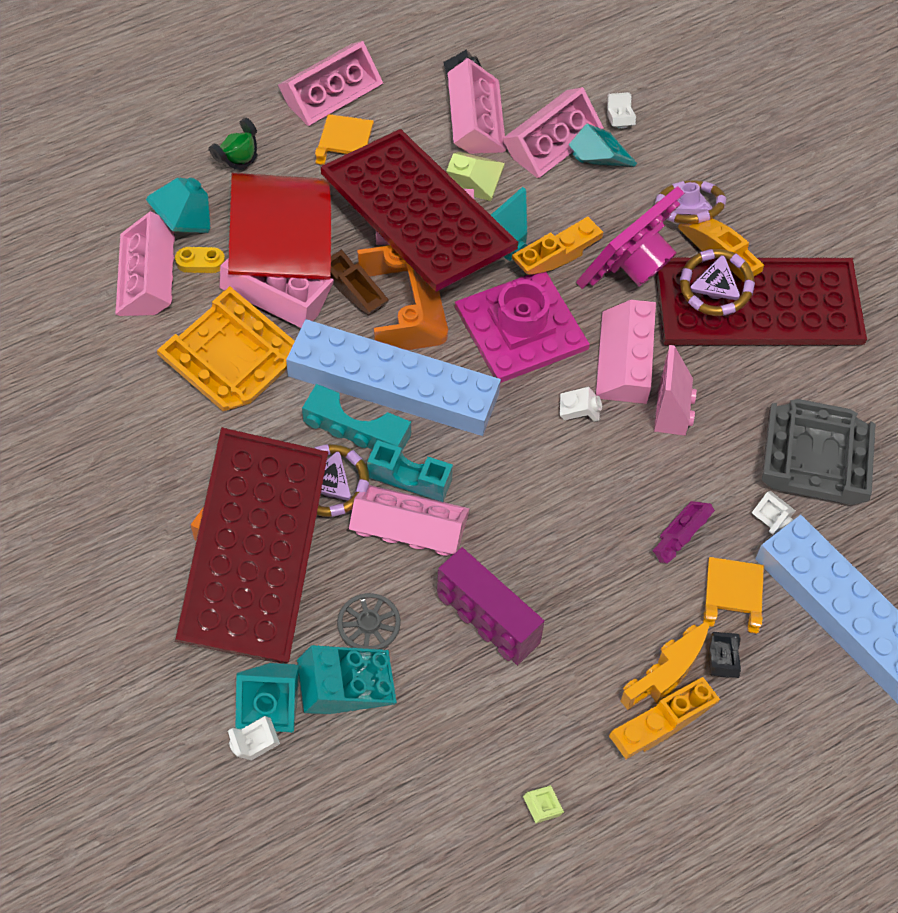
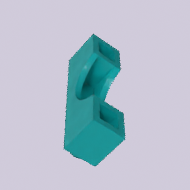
M318 384L315 385L302 407L303 422H306L307 425L315 429L321 428L328 431L334 437H343L353 441L362 448L367 447L373 450L376 441L379 440L401 447L403 452L411 437V421L389 412L371 421L353 419L341 408L340 393Z

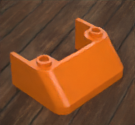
M391 245L357 250L358 263L369 276L408 271L415 305H408L399 310L398 324L374 328V340L404 350L439 346L445 343L448 338V326L439 291L435 292Z

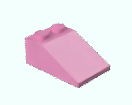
M669 345L658 387L654 432L685 436L688 426H693L695 411L690 409L691 404H695L697 390L692 389L693 377L673 345Z

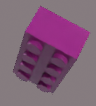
M463 547L438 568L437 595L445 605L454 607L459 617L465 623H471L476 627L481 638L486 642L491 641L498 648L500 655L507 661L512 660L518 666L541 644L545 620Z

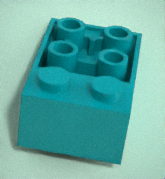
M311 645L297 659L304 713L335 714L395 705L397 703L389 650Z

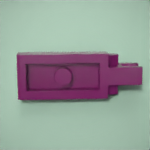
M690 501L661 533L660 543L652 550L660 563L668 564L674 559L676 552L681 550L691 540L696 531L707 522V519L715 511L711 503Z

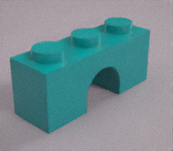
M379 440L376 441L367 461L369 478L440 502H444L452 482L453 464L428 456L424 464H417L404 457L401 447Z

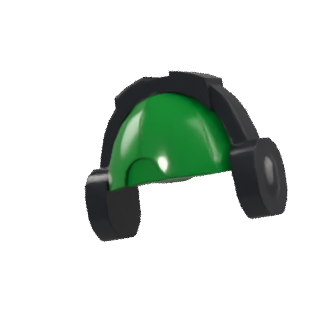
M245 117L240 121V126L244 133H231L220 146L213 143L209 147L210 154L217 162L238 171L248 168L251 163H254L258 155L255 137L257 129L253 122Z

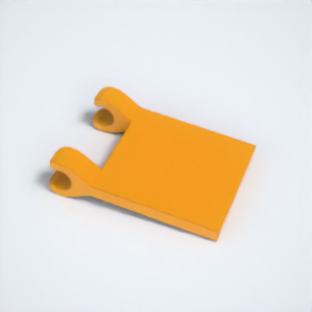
M328 114L319 146L315 151V156L317 157L316 164L325 165L328 151L348 154L367 145L374 121Z
M709 557L703 623L706 621L710 627H714L717 619V609L749 613L748 632L758 634L759 628L762 626L764 565Z

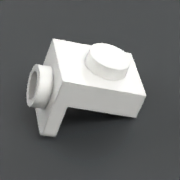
M629 92L608 94L607 117L612 126L627 128L629 125H636V115L631 108V94Z
M589 387L561 393L560 416L564 421L586 415L594 422L599 421L602 402L600 397L596 396Z
M768 491L752 514L771 528L769 532L774 535L793 521L791 517L796 510L773 492Z
M266 716L242 730L236 728L228 730L230 748L240 758L253 760L280 745L272 720Z

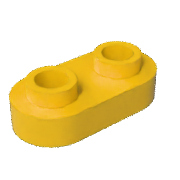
M184 247L176 252L175 262L177 268L185 273H217L220 271V266L225 262V256L222 250L215 247Z

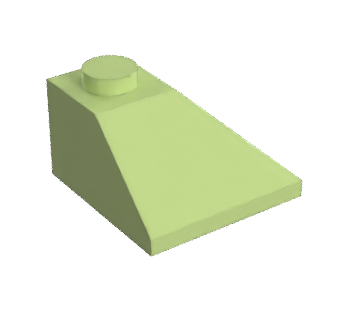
M456 152L452 155L446 173L463 189H474V197L492 201L505 163L463 152Z

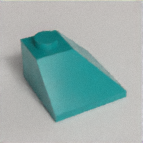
M588 123L569 143V146L574 151L573 156L581 163L588 162L594 165L635 167L637 165L633 157L610 132Z
M176 178L146 198V201L172 231L209 233L208 194L201 187V183L194 178Z
M524 187L520 188L491 214L518 241V249L504 256L509 262L513 260L512 255L527 246V200Z
M269 663L238 672L236 675L235 728L243 729L266 716L271 718L275 731L294 732L299 686V665Z

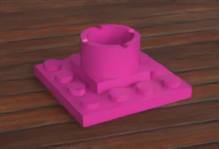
M679 186L674 188L605 247L576 281L581 289H584L589 283L593 287L604 277V274L611 271L615 273L620 268L640 287L677 254L659 232L665 226L663 222L681 205L678 200L685 193Z
M547 272L529 274L455 301L456 311L493 377L501 379L500 383L589 350L590 344Z

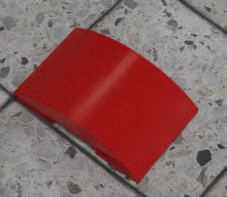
M232 173L228 275L330 280L331 196L330 184L326 178Z

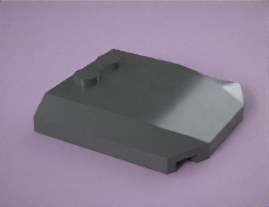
M801 399L790 400L789 404L777 406V403H772L769 410L762 481L775 490L849 505L868 502L872 495L876 424L872 421L869 424L857 418L858 413L848 408Z

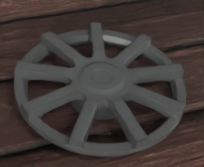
M365 593L351 598L343 605L338 615L337 625L339 634L347 646L382 650L388 648L396 639L400 631L401 619L398 609L388 598L379 594ZM365 598L378 599L373 610L368 609ZM359 599L363 608L360 614L350 607L353 602ZM383 602L387 603L392 611L379 616L378 611ZM345 611L357 618V621L342 622ZM395 616V626L381 623V621ZM358 627V630L350 637L345 634L343 629ZM382 629L393 633L385 641L378 630ZM362 633L365 634L364 646L353 642ZM374 634L381 644L369 646L370 635Z

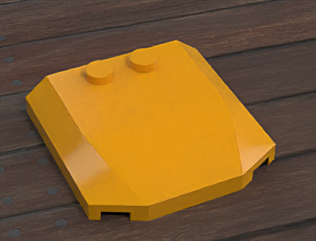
M229 286L212 301V307L179 336L177 334L173 335L157 349V355L224 412L252 403L287 370L286 359L295 341Z

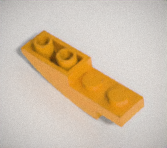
M587 216L555 236L550 232L514 253L512 259L526 274L550 271L582 256L583 249L602 239L603 231Z
M712 218L701 223L678 225V229L701 251L710 249L728 250L743 258L750 266L754 276L763 271L764 264L748 250L749 242L722 222ZM726 260L729 269L745 282L742 271Z
M706 621L698 627L696 625L689 627L682 634L683 637L676 642L674 639L668 641L661 648L662 652L658 663L647 670L646 676L639 681L635 678L624 686L621 703L627 710L649 695L656 703H659L660 700L668 696L682 682L696 662L709 629V624Z
M701 677L660 700L657 706L612 730L609 737L624 758L628 759L640 751L646 752L700 717L721 699L704 677Z

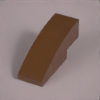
M342 249L331 256L330 278L334 280L333 285L355 306L369 315L389 301L360 264H354Z

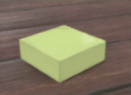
M551 785L529 791L523 796L535 823L559 817L564 813Z

